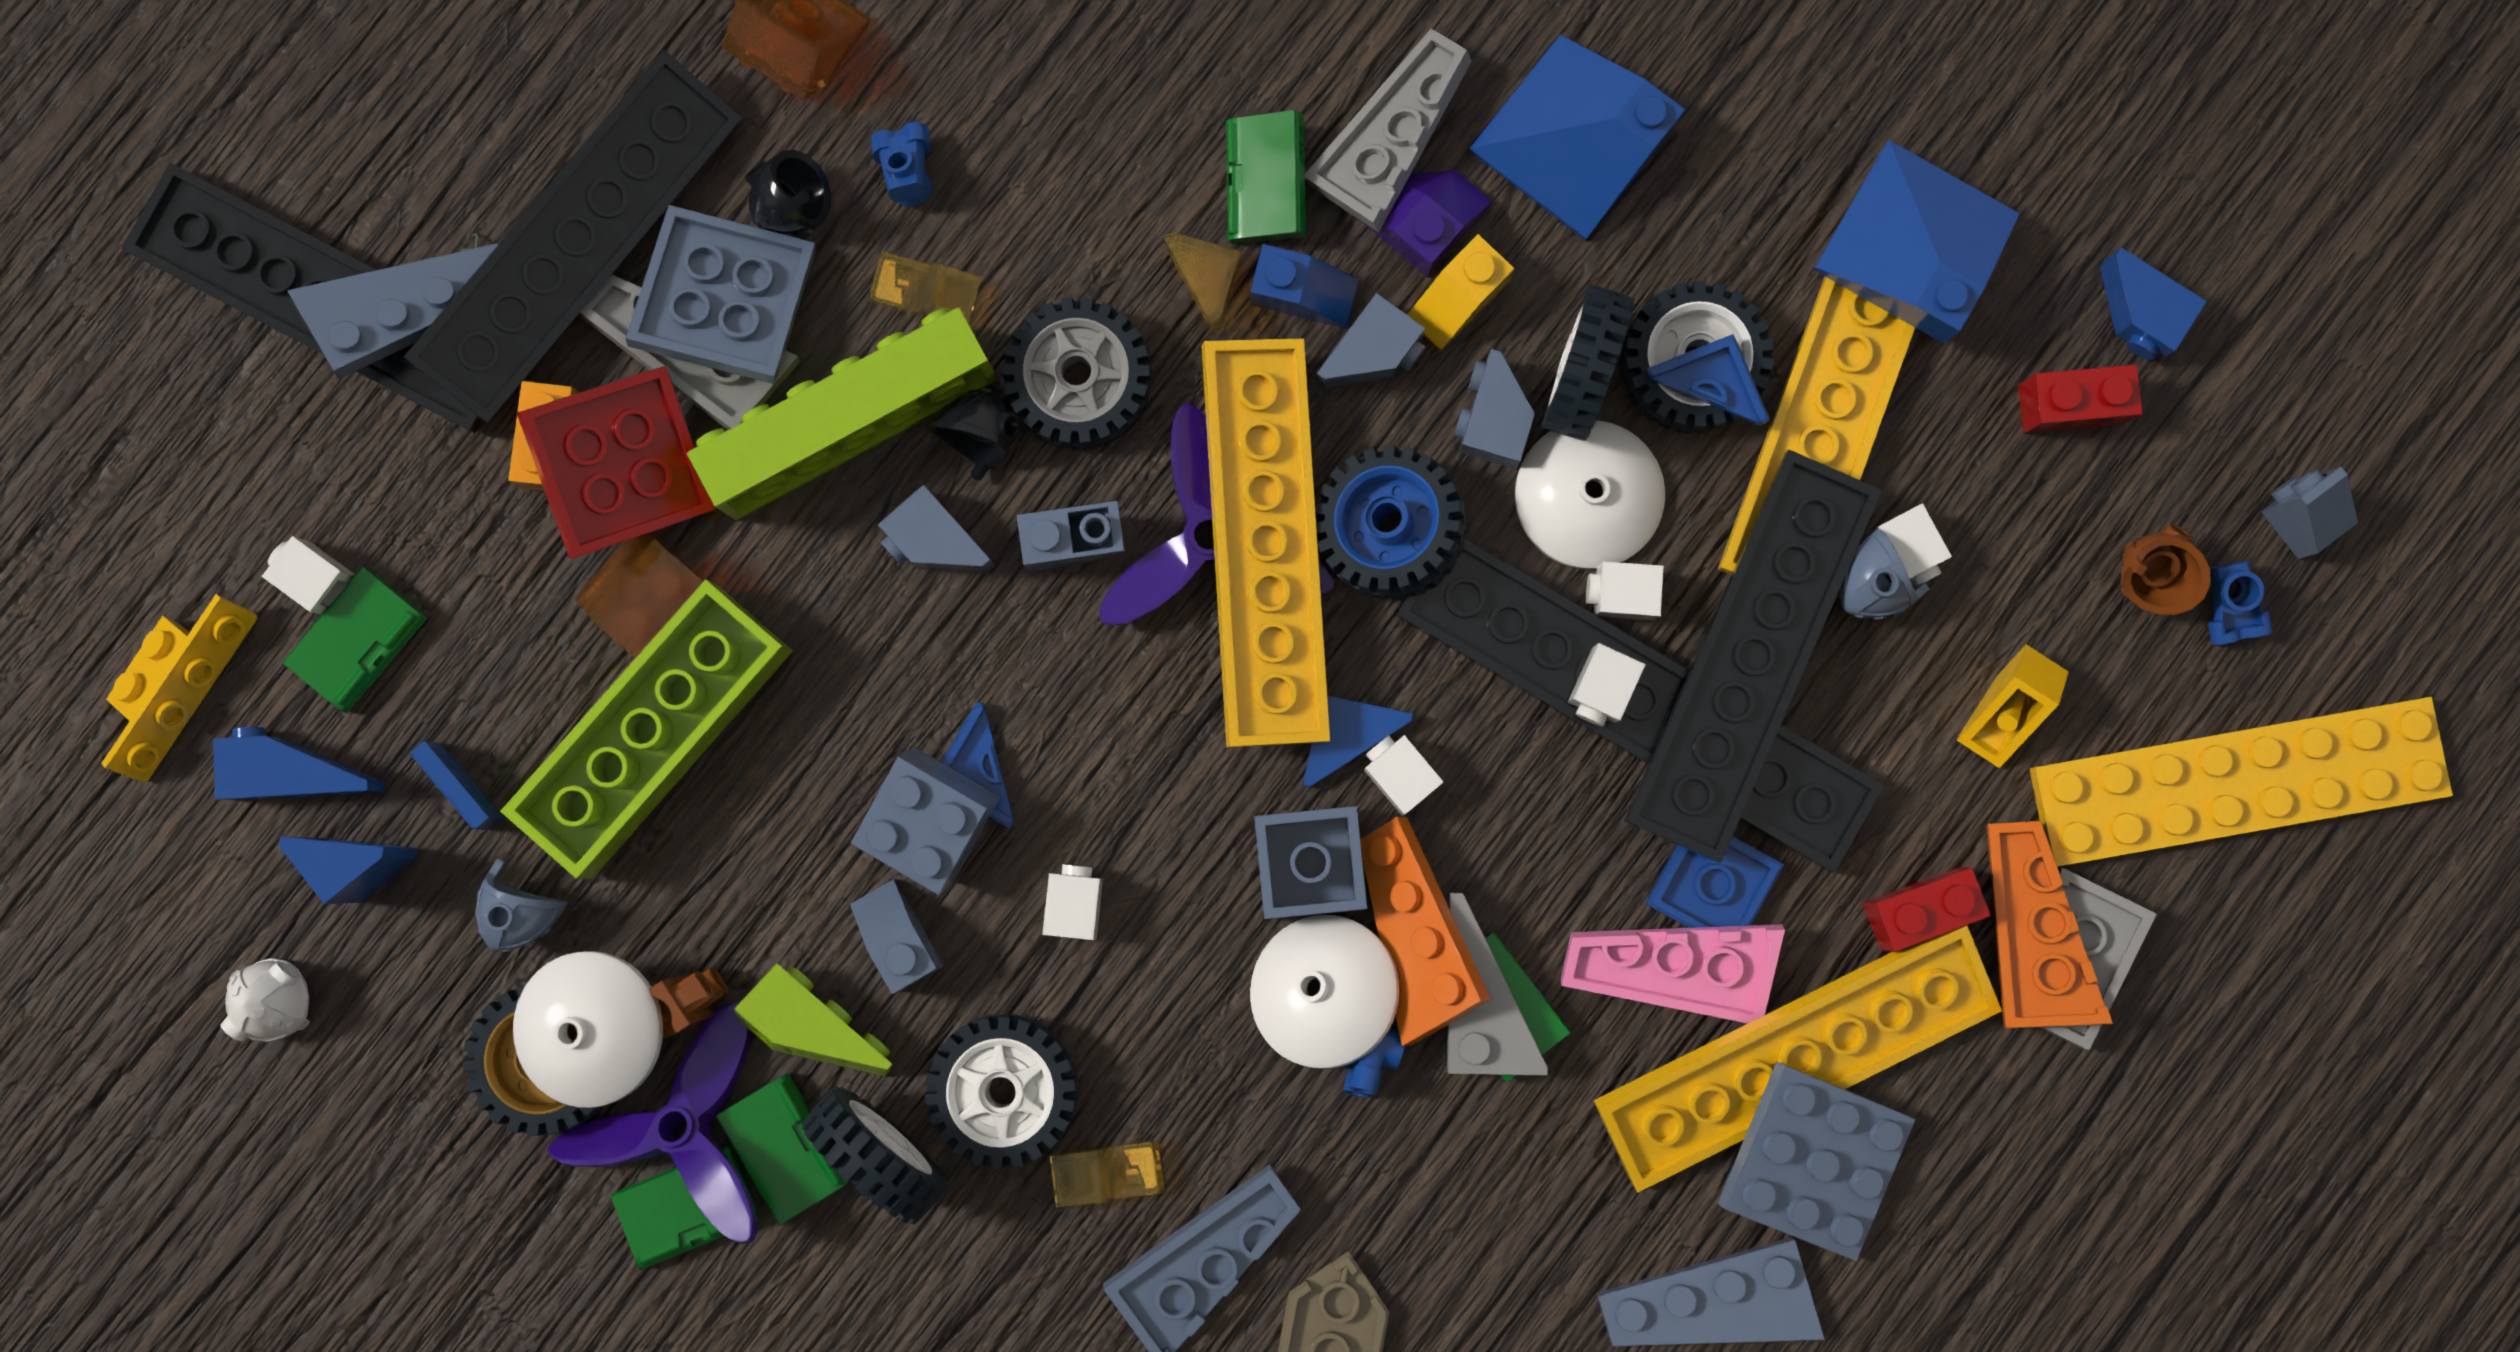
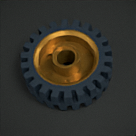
M524 985L498 996L496 1001L489 1003L481 1011L483 1015L481 1018L476 1019L470 1028V1031L473 1032L472 1037L465 1041L464 1051L468 1052V1059L463 1061V1072H469L470 1081L466 1082L469 1093H476L478 1097L475 1101L476 1105L481 1111L487 1110L491 1114L489 1119L497 1125L504 1124L507 1126L506 1130L515 1133L524 1132L532 1136L550 1135L577 1127L596 1115L603 1106L587 1108L560 1103L544 1094L525 1073L518 1059L513 1037L514 1014L517 1002L526 986ZM570 1023L567 1028V1035L572 1041H575L578 1032L576 1027Z

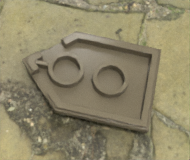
M1349 1251L1289 1291L1278 1352L1383 1351L1389 1310Z

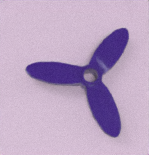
M1185 403L1178 409L1171 430L1172 475L1186 526L1182 534L1148 552L1129 567L1115 582L1104 597L1100 608V620L1103 624L1111 626L1124 625L1141 618L1159 608L1177 594L1204 563L1215 562L1214 549L1207 550L1201 548L1194 539V531L1197 527L1201 525L1213 526L1206 417L1196 406L1190 403ZM1318 559L1321 595H1324L1333 589L1335 583L1333 575L1326 564Z
M740 1002L728 1003L718 1009L700 1030L678 1068L668 1105L662 1107L657 1113L615 1115L578 1125L563 1132L553 1140L548 1147L551 1157L569 1166L603 1168L670 1154L693 1200L716 1229L733 1241L742 1244L752 1243L757 1234V1216L754 1205L738 1171L727 1155L710 1137V1122L731 1095L744 1066L752 1038V1031L735 1017L734 1009ZM686 1120L687 1129L685 1134L675 1141L676 1128L681 1122Z

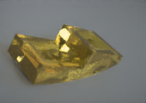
M881 251L867 301L925 317L942 308H948L949 311H952L959 307L969 324L981 277L934 262L928 265Z
M1158 1140L1049 1156L1056 1207L1101 1203L1110 1199L1154 1195L1165 1191Z

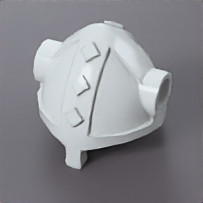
M269 958L236 970L230 976L225 999L228 1016L220 1026L231 1038L241 1042L246 1037L252 1040L269 1042L288 1037L296 1031L304 1030L310 1022L306 1019L309 1006L306 981L299 969L287 960Z

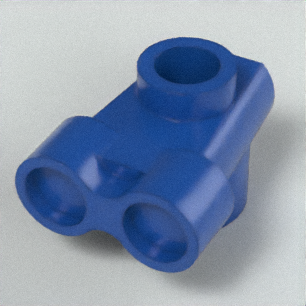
M910 122L899 131L879 130L871 136L872 155L874 161L882 166L889 198L907 207L923 203L932 192V183L925 171V154L931 149L928 126L922 122Z
M2241 560L2210 567L2214 619L2208 621L2211 644H2228L2245 638L2260 637L2273 633L2269 610L2262 609L2260 604L2264 596L2263 582L2256 574L2251 572L2249 562ZM2234 581L2236 589L2235 592L2231 596H2229V587L2231 583Z
M1390 1027L1383 1040L1369 1054L1351 1064V1068L1347 1070L1343 1092L1361 1098H1370V1095H1377L1382 1074L1381 1068L1395 1071L1404 1052L1405 1046L1401 1044L1398 1029Z

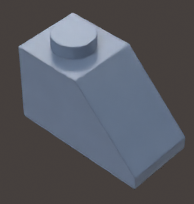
M1376 293L1317 372L1316 383L1323 388L1394 378L1401 367L1410 371L1426 348V346L1420 343L1425 328Z
M924 485L878 524L887 535L881 541V544L900 565L906 559H909L917 568L989 572L996 566Z
M896 879L889 881L850 904L865 947L891 994L903 991L944 967Z

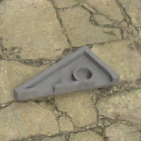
M1449 893V909L1491 1000L1447 1025V1073L1547 1075V1066L1464 894Z

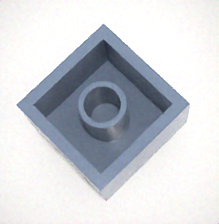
M912 747L897 757L851 844L940 895L955 881L1001 797L918 748Z
M1357 806L1254 816L1264 919L1367 909Z

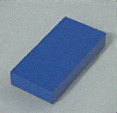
M423 741L411 751L413 754L411 755L412 758L472 829L492 830L504 819L441 743Z

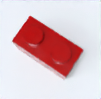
M2137 364L2036 373L2018 385L2024 434L2123 425L2142 415Z
M1972 867L1953 868L1862 902L1880 950L1891 952L1899 951L1991 916Z

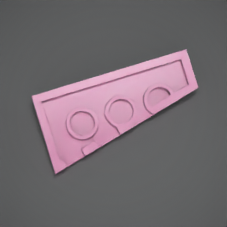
M1782 924L1571 932L1560 979L1561 985L1748 1024L1765 1015L1785 929Z

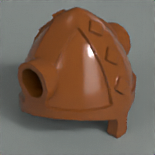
M2169 523L2164 531L2137 538L2126 545L2122 556L2121 592L2140 609L2157 615H2177L2192 610L2204 600L2211 585L2210 567L2203 553L2192 542V535L2180 526Z

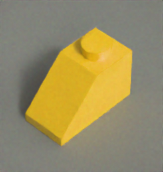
M1477 234L1442 270L1407 315L1425 328L1423 336L1442 352L1509 283L1514 267Z
M2025 644L1997 675L1962 729L1957 741L2000 768L2059 705L2069 671Z

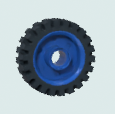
M1384 445L1383 451L1379 452L1374 447L1363 450L1365 456L1359 459L1352 455L1345 460L1347 466L1343 470L1336 467L1330 474L1332 481L1329 485L1323 484L1319 492L1322 498L1321 502L1315 504L1317 545L1329 567L1342 581L1366 596L1371 594L1376 599L1387 600V596H1393L1396 600L1406 599L1408 593L1414 592L1416 595L1426 592L1425 586L1432 582L1436 586L1444 579L1442 575L1446 569L1450 571L1457 563L1455 557L1458 552L1462 553L1465 544L1463 535L1467 533L1466 511L1456 485L1447 472L1431 457L1424 453L1420 455L1412 448L1404 447L1403 450H1398L1395 445ZM1389 514L1402 515L1401 523L1395 530L1391 532L1379 531L1380 522L1384 517Z

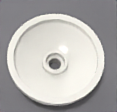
M1597 420L1586 441L1571 438L1554 431L1544 435L1527 453L1519 469L1515 484L1516 511L1521 526L1528 538L1549 558L1563 565L1578 569H1597L1598 565L1603 561L1621 563L1635 555L1654 535L1662 518L1665 504L1663 475L1656 458L1646 444L1633 433L1618 425ZM1590 481L1598 482L1603 488L1602 496L1599 498L1590 497L1585 490L1586 483Z
M1316 915L1298 920L1278 932L1263 949L1256 962L1250 987V1001L1254 1020L1267 1043L1281 1056L1299 1065L1317 1069H1332L1360 1060L1383 1040L1396 1015L1399 1002V979L1393 958L1379 937L1365 926L1351 919L1336 915ZM1318 978L1321 984L1320 990L1315 996H1309L1307 985L1312 979Z
M584 951L563 955L539 969L523 989L517 1002L513 1021L514 1045L518 1059L525 1073L535 1086L544 1094L560 1103L587 1108L616 1102L636 1090L646 1080L655 1066L663 1039L661 1008L658 999L649 990L651 985L647 979L625 960L598 951ZM570 1023L576 1027L578 1032L575 1041H572L567 1035V1028Z

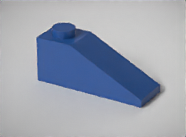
M264 727L233 728L232 737L213 738L215 800L242 801L385 792V782L287 739L265 736Z

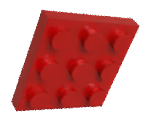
M666 366L517 412L569 559L577 558L716 510L687 455V452L694 449V445Z

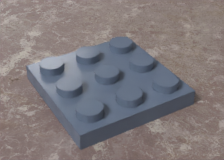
M668 205L625 338L627 346L776 384L816 252L815 243Z
M1777 1061L1717 1204L1725 1210L1857 1261L1916 1119Z

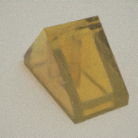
M1170 232L1163 236L1165 249L1213 334L1219 331L1223 324L1241 264L1240 251Z

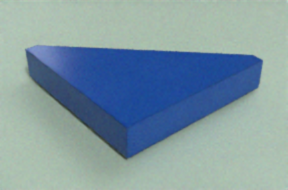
M1734 334L1647 368L1644 372L1648 380L1759 426L1770 420Z
M1327 695L1330 741L1311 743L1302 786H1313L1385 739L1388 735L1410 723L1413 713Z
M976 702L941 762L1000 796L1001 798L990 818L1011 829L1015 821L986 708L984 705Z

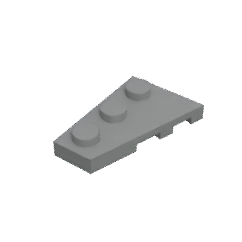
M2061 867L2058 871L2063 882L2062 887L2070 909L2073 911L2080 930L2079 934L2087 957L2091 961L2097 977V985L2103 1002L2109 1011L2157 914ZM2102 1025L2040 1028L2085 1051H2089Z

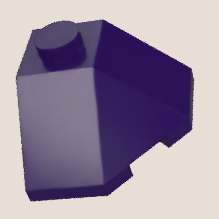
M1456 170L1411 173L1381 230L1377 232L1367 224L1365 225L1428 278L1492 205V201Z

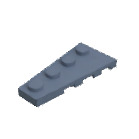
M498 244L482 246L287 291L336 377L340 379L416 343Z
M1269 1164L1105 1281L1103 1289L1149 1352H1176L1189 1336L1192 1337L1205 1322L1207 1314L1223 1296L1226 1297L1238 1284V1278L1250 1264L1262 1256L1301 1210L1299 1204Z
M1792 1237L1596 1293L1612 1346L1825 1340L1797 1244Z

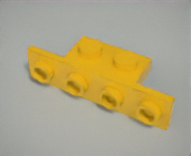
M215 594L190 632L178 622L162 616L154 629L146 635L140 650L125 672L117 678L112 691L106 698L111 705L129 720V723L101 764L106 769L143 783L147 782L256 622L257 615L251 610Z

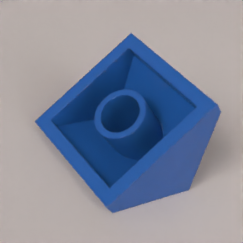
M281 836L279 844L281 850L324 904L361 903L414 861L418 853V848L314 837Z

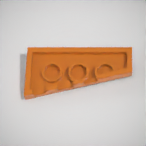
M1395 817L1362 838L1360 843L1378 936L1390 952L1398 973L1399 1002L1395 1016L1402 1046H1411L1489 1002L1491 998L1408 818Z
M2041 821L1988 824L1986 828L2004 1029L2113 1024L2108 1008L2105 1006L2098 988V980L2092 963L2088 959L2082 943L2077 921L2073 911L2070 909L2062 887L2063 882Z

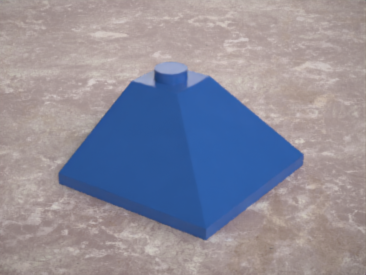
M1560 35L1469 148V152L1586 241L1675 129L1685 109L1646 79Z
M1888 140L1813 270L1945 344L1961 331L1986 287L2020 213Z

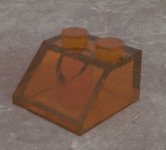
M736 0L722 48L739 58L747 67L757 70L780 85L785 92L797 96L804 101L830 83L868 28L871 18L843 0Z
M652 532L624 541L574 599L605 633L636 658L704 582L705 578Z

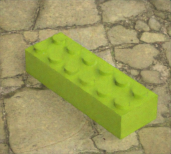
M958 307L952 311H949L948 308L936 310L921 321L923 326L907 335H904L903 332L889 335L876 345L878 350L862 359L858 356L849 357L836 364L831 369L833 374L815 384L813 380H808L794 386L786 393L788 399L770 408L768 404H764L749 410L741 417L743 423L725 432L723 428H719L701 436L696 441L698 447L687 452V455L714 506L737 521L940 412L945 405L962 394L967 393L968 390H981V388H985L998 381V377L960 308Z
M705 579L500 812L576 879H593L793 650L722 588Z

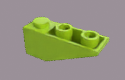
M776 963L734 1009L735 1017L773 1051L884 1077L891 1071L892 1063L886 1059L890 1054L888 1048L870 1033H867L864 1038L848 1026L852 1021L850 1015L832 1000H829L824 1005L810 992L814 987L813 983L793 966L788 971H785Z

